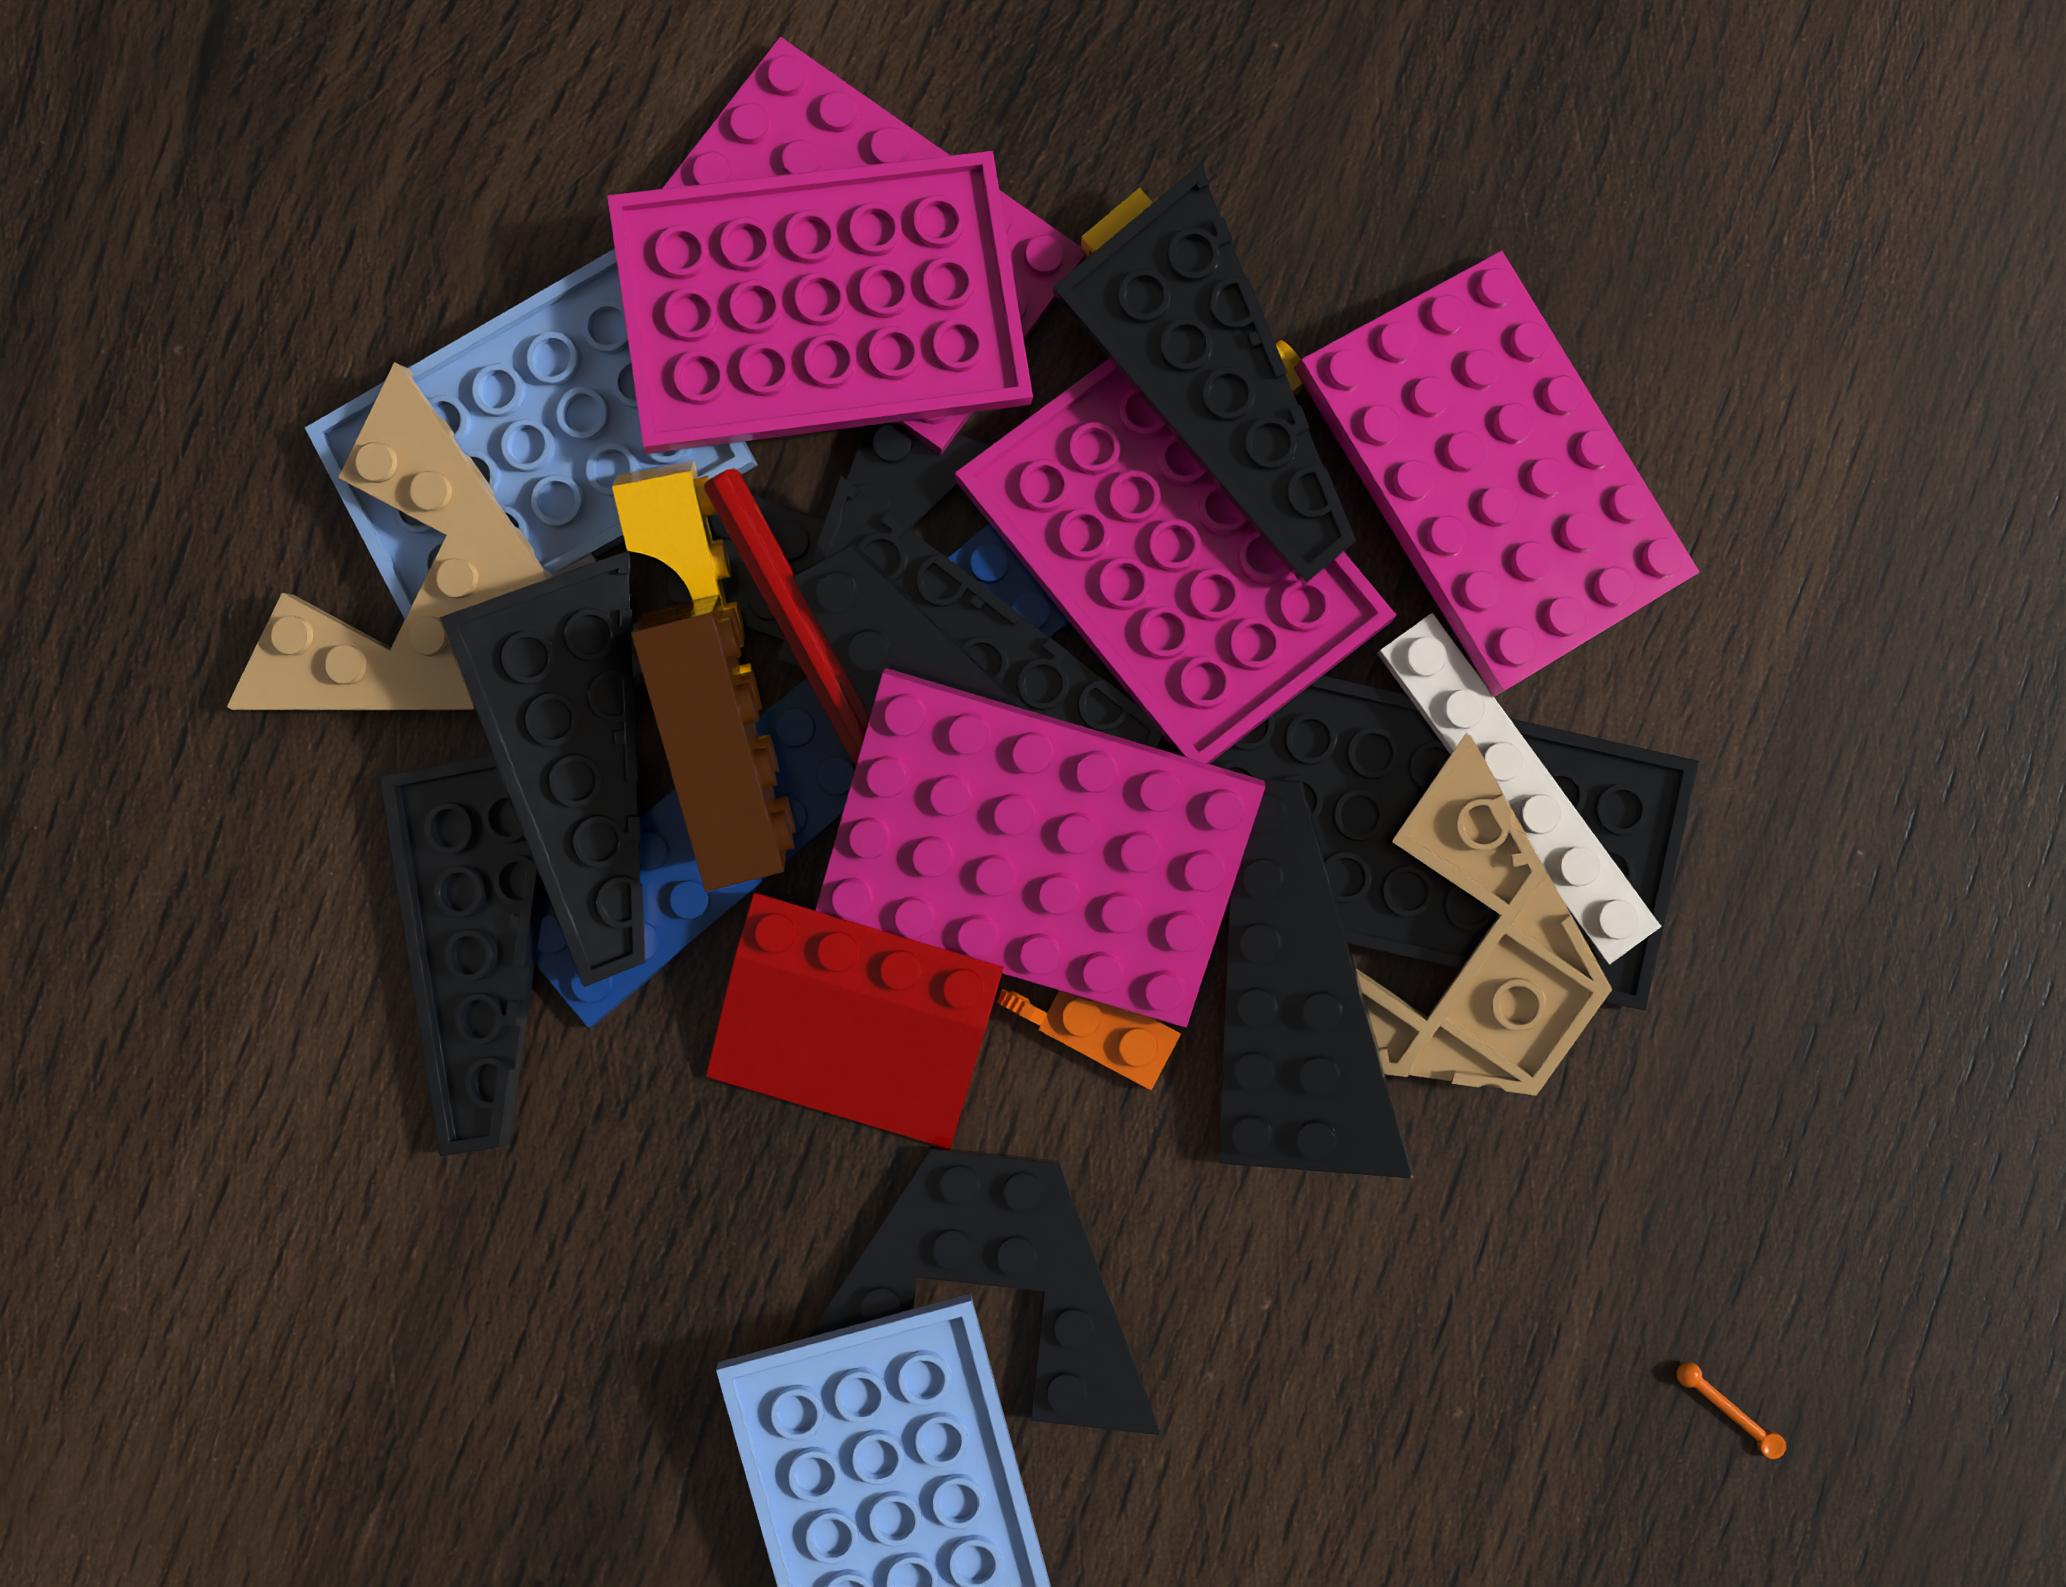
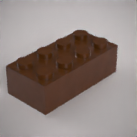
M718 594L643 613L632 630L631 635L705 892L784 872L786 851L794 849L792 834H796L795 823L787 796L775 798L772 786L777 785L775 775L776 772H779L777 757L770 735L758 736L755 722L759 721L758 710L762 709L761 700L752 671L741 674L737 658L741 657L740 647H744V639L735 608L723 610L720 595Z

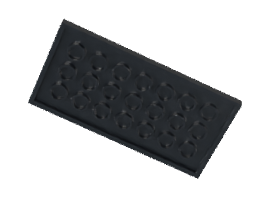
M1321 676L1210 763V765L1257 779L1303 781L1323 851L1324 863L1334 898H1336L1348 944L1462 969L1499 916V913L1392 842L1399 829L1451 755L1408 695ZM1510 718L1661 925L1658 930L1610 965L1603 964L1588 944L1612 988L1604 1002L1646 1011L1699 761ZM1230 897L1224 912V916H1229Z

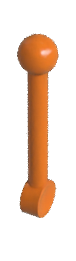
M1686 1362L1678 1367L1676 1372L1679 1383L1684 1387H1694L1757 1440L1758 1450L1769 1459H1777L1784 1454L1786 1443L1782 1436L1774 1431H1764L1703 1379L1702 1371L1698 1365Z

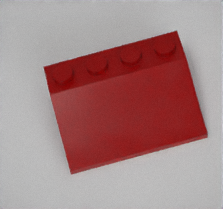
M754 893L734 958L706 1077L950 1149L1004 966L815 911L816 909L763 893Z

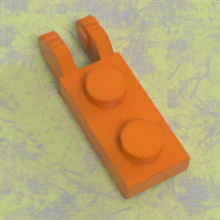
M1002 989L996 1000L997 1003L1040 1025L1039 1031L1149 1090H1152L1181 1035L1176 1030L1149 1016L1061 990L1058 991L1047 1012L1031 1004L1028 998L1015 991L1008 992Z

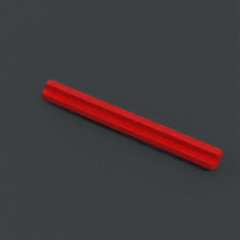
M735 468L728 469L709 479L704 484V491L853 765L856 766L870 715L794 580L793 576L795 574L742 475Z

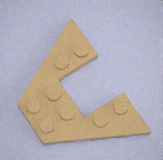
M394 362L338 477L446 535L392 647L295 595L282 593L227 705L231 710H474L439 617L552 577L550 572L544 570L534 556V549L522 531L514 527L494 497L495 492L471 457L465 455L454 439V432L447 422L437 415L412 378L414 374L410 369Z
M1466 733L1399 829L1392 842L1499 913V916L1428 1017L1358 969L1356 971L1385 1074L1401 1077L1412 1075L1452 1081V1084L1472 1087L1502 1088L1507 1092L1537 1096L1612 991V988L1471 735Z

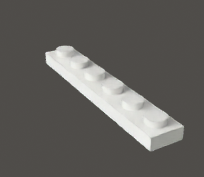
M1433 613L1377 652L1450 754H1452L1466 733L1472 736L1583 937L1603 964L1610 965L1661 927Z

